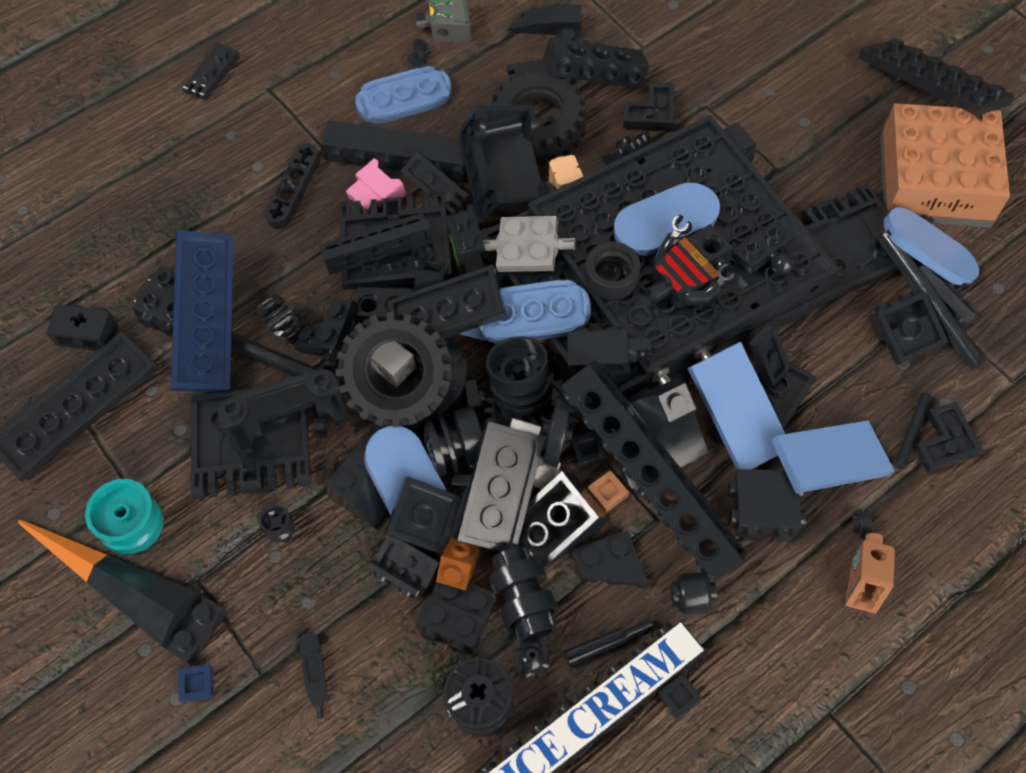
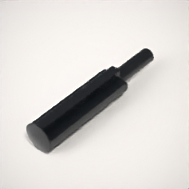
M648 620L626 630L623 627H619L563 650L565 661L572 668L627 645L628 639L654 629V622Z

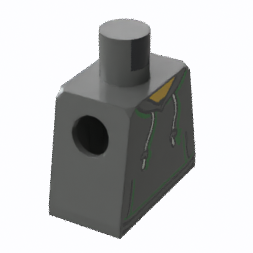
M429 0L430 13L416 14L417 29L431 28L434 41L471 42L467 0Z

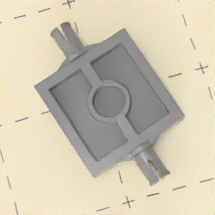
M556 216L501 217L500 232L497 239L483 240L486 251H497L496 268L498 272L554 271L555 257L558 251L563 249L575 250L576 240L575 237L558 238V221Z

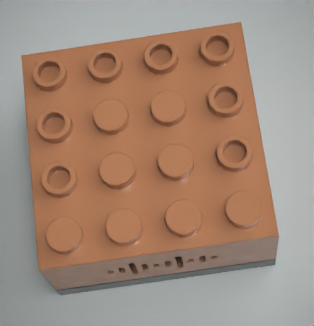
M894 103L880 136L883 204L890 212L894 208L901 207L911 210L920 217L926 214L928 217H933L934 224L991 228L1010 197L1001 110H994L975 116L956 107Z

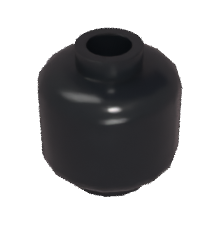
M703 572L679 574L676 577V581L671 582L673 607H678L679 611L683 614L708 612L712 601H717L716 583L710 582L707 574Z

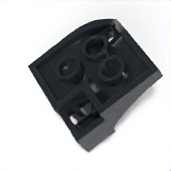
M678 377L652 390L645 388L626 398L680 467L709 453L697 422L696 408L685 382ZM609 416L607 418L609 426L614 429H620L619 420ZM626 441L629 451L633 453L639 452L637 443ZM612 454L626 482L634 490L639 491L640 487L633 478L630 479L623 473L620 468V461ZM645 466V471L649 476H659L658 470L654 466Z

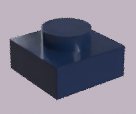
M210 664L178 669L179 702L189 703L214 699L213 667Z

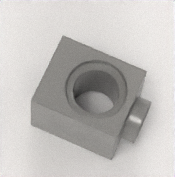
M396 341L384 343L375 350L370 358L371 368L396 388L416 369L413 354Z

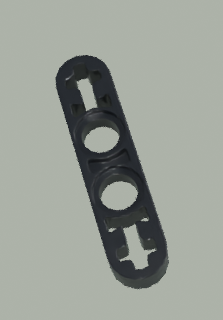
M302 144L295 150L265 211L266 220L271 228L276 230L284 229L291 222L320 161L318 150L314 145ZM297 172L304 173L303 178L299 180L291 178ZM287 192H292L295 194L294 197L289 200H284L281 198L282 195Z

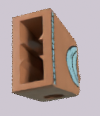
M878 533L867 534L865 541H862L853 557L845 606L875 614L893 589L895 549L892 546L884 545L885 538Z

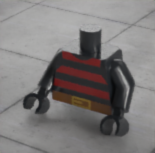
M677 215L672 221L674 231L667 234L652 262L651 280L653 285L646 289V294L653 303H657L666 297L674 307L678 308L684 305H706L725 289V284H736L739 280V275L734 272L730 277L726 278L727 273L733 269L731 264H723L717 271L686 237L681 240V235L688 234L692 230V223L688 221L684 228L679 229L683 216Z

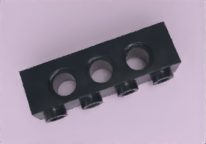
M553 37L549 38L543 57L549 76L642 87L650 67L642 50Z

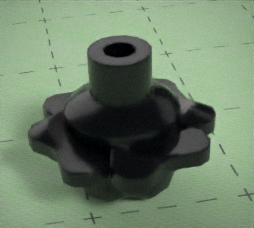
M539 640L521 642L520 649L517 648L513 651L515 670H522V676L525 678L532 675L542 676L543 668L547 669L550 666L547 658L549 649L541 647Z

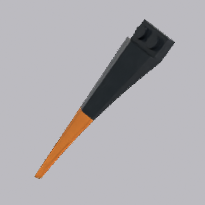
M18 520V523L159 645L190 665L196 660L228 614L225 608L204 597L199 592L26 521Z

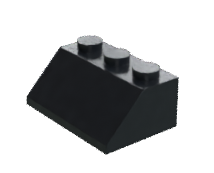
M374 423L326 482L324 487L331 500L376 530L389 514V511L365 467L364 452L370 437L377 431L388 427V425L379 426Z

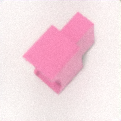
M375 158L355 174L357 182L346 190L348 198L353 202L360 201L363 211L367 214H371V199H377L379 209L383 207L382 198L401 197L402 199L406 195L403 183L399 179H390L378 168V161Z

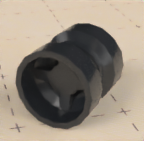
M271 505L262 511L259 523L266 536L275 543L288 541L295 531L294 522L288 511L280 505Z

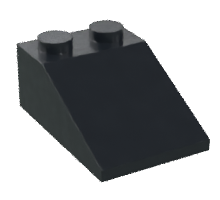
M562 471L529 501L517 547L524 546L528 548L531 558H539L544 570H546L570 553L571 549L577 548L587 541L611 518L576 474Z

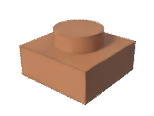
M611 470L587 487L588 491L606 513L629 497V491Z

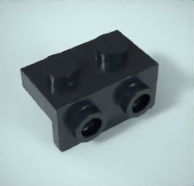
M386 536L375 560L369 561L366 567L374 571L373 576L386 583L391 581L399 586V592L414 598L415 596L419 597L427 594L438 573L440 559L419 547Z

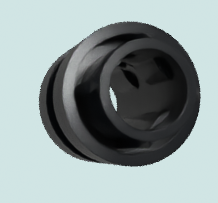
M524 546L510 548L495 555L492 558L494 572L489 576L488 580L494 597L498 599L505 598L506 604L500 608V614L506 630H515L518 640L522 643L535 641L553 633L556 630V622L553 615L559 611L552 590L541 589L540 585L547 579L541 560L539 558H531L528 548Z

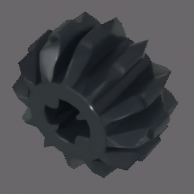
M275 294L268 297L257 306V312L277 340L283 342L292 338L301 330L300 322L280 295Z

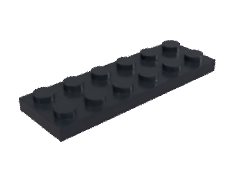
M890 39L887 42L874 43L872 46L860 50L859 59L975 116L1012 104L1014 95L1005 91L1004 87L989 84L983 81L984 79L981 76L970 75L959 66L948 65L939 57L923 53V50L920 48L907 46L903 40Z
M121 331L0 428V459L21 482L25 481L159 370L158 367Z

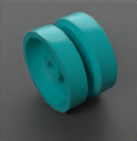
M116 479L103 484L92 494L86 505L85 519L89 530L109 550L121 555H131L146 550L157 541L163 530L164 515L161 506L141 483L131 479Z

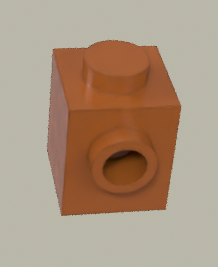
M451 538L441 556L436 582L466 590L475 571L480 546Z

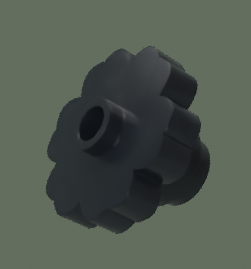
M648 132L641 133L632 138L626 136L615 142L616 146L602 154L601 158L606 166L645 147L652 140Z

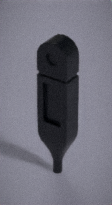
M307 632L299 640L306 693L317 710L318 719H324L323 706L328 694L323 655L321 653V642L315 633Z

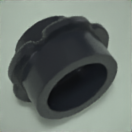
M859 509V515H853V532L860 533L861 539H863V536L872 533V512H862V509Z

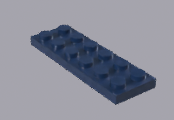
M177 230L170 391L212 393L230 391L233 235Z

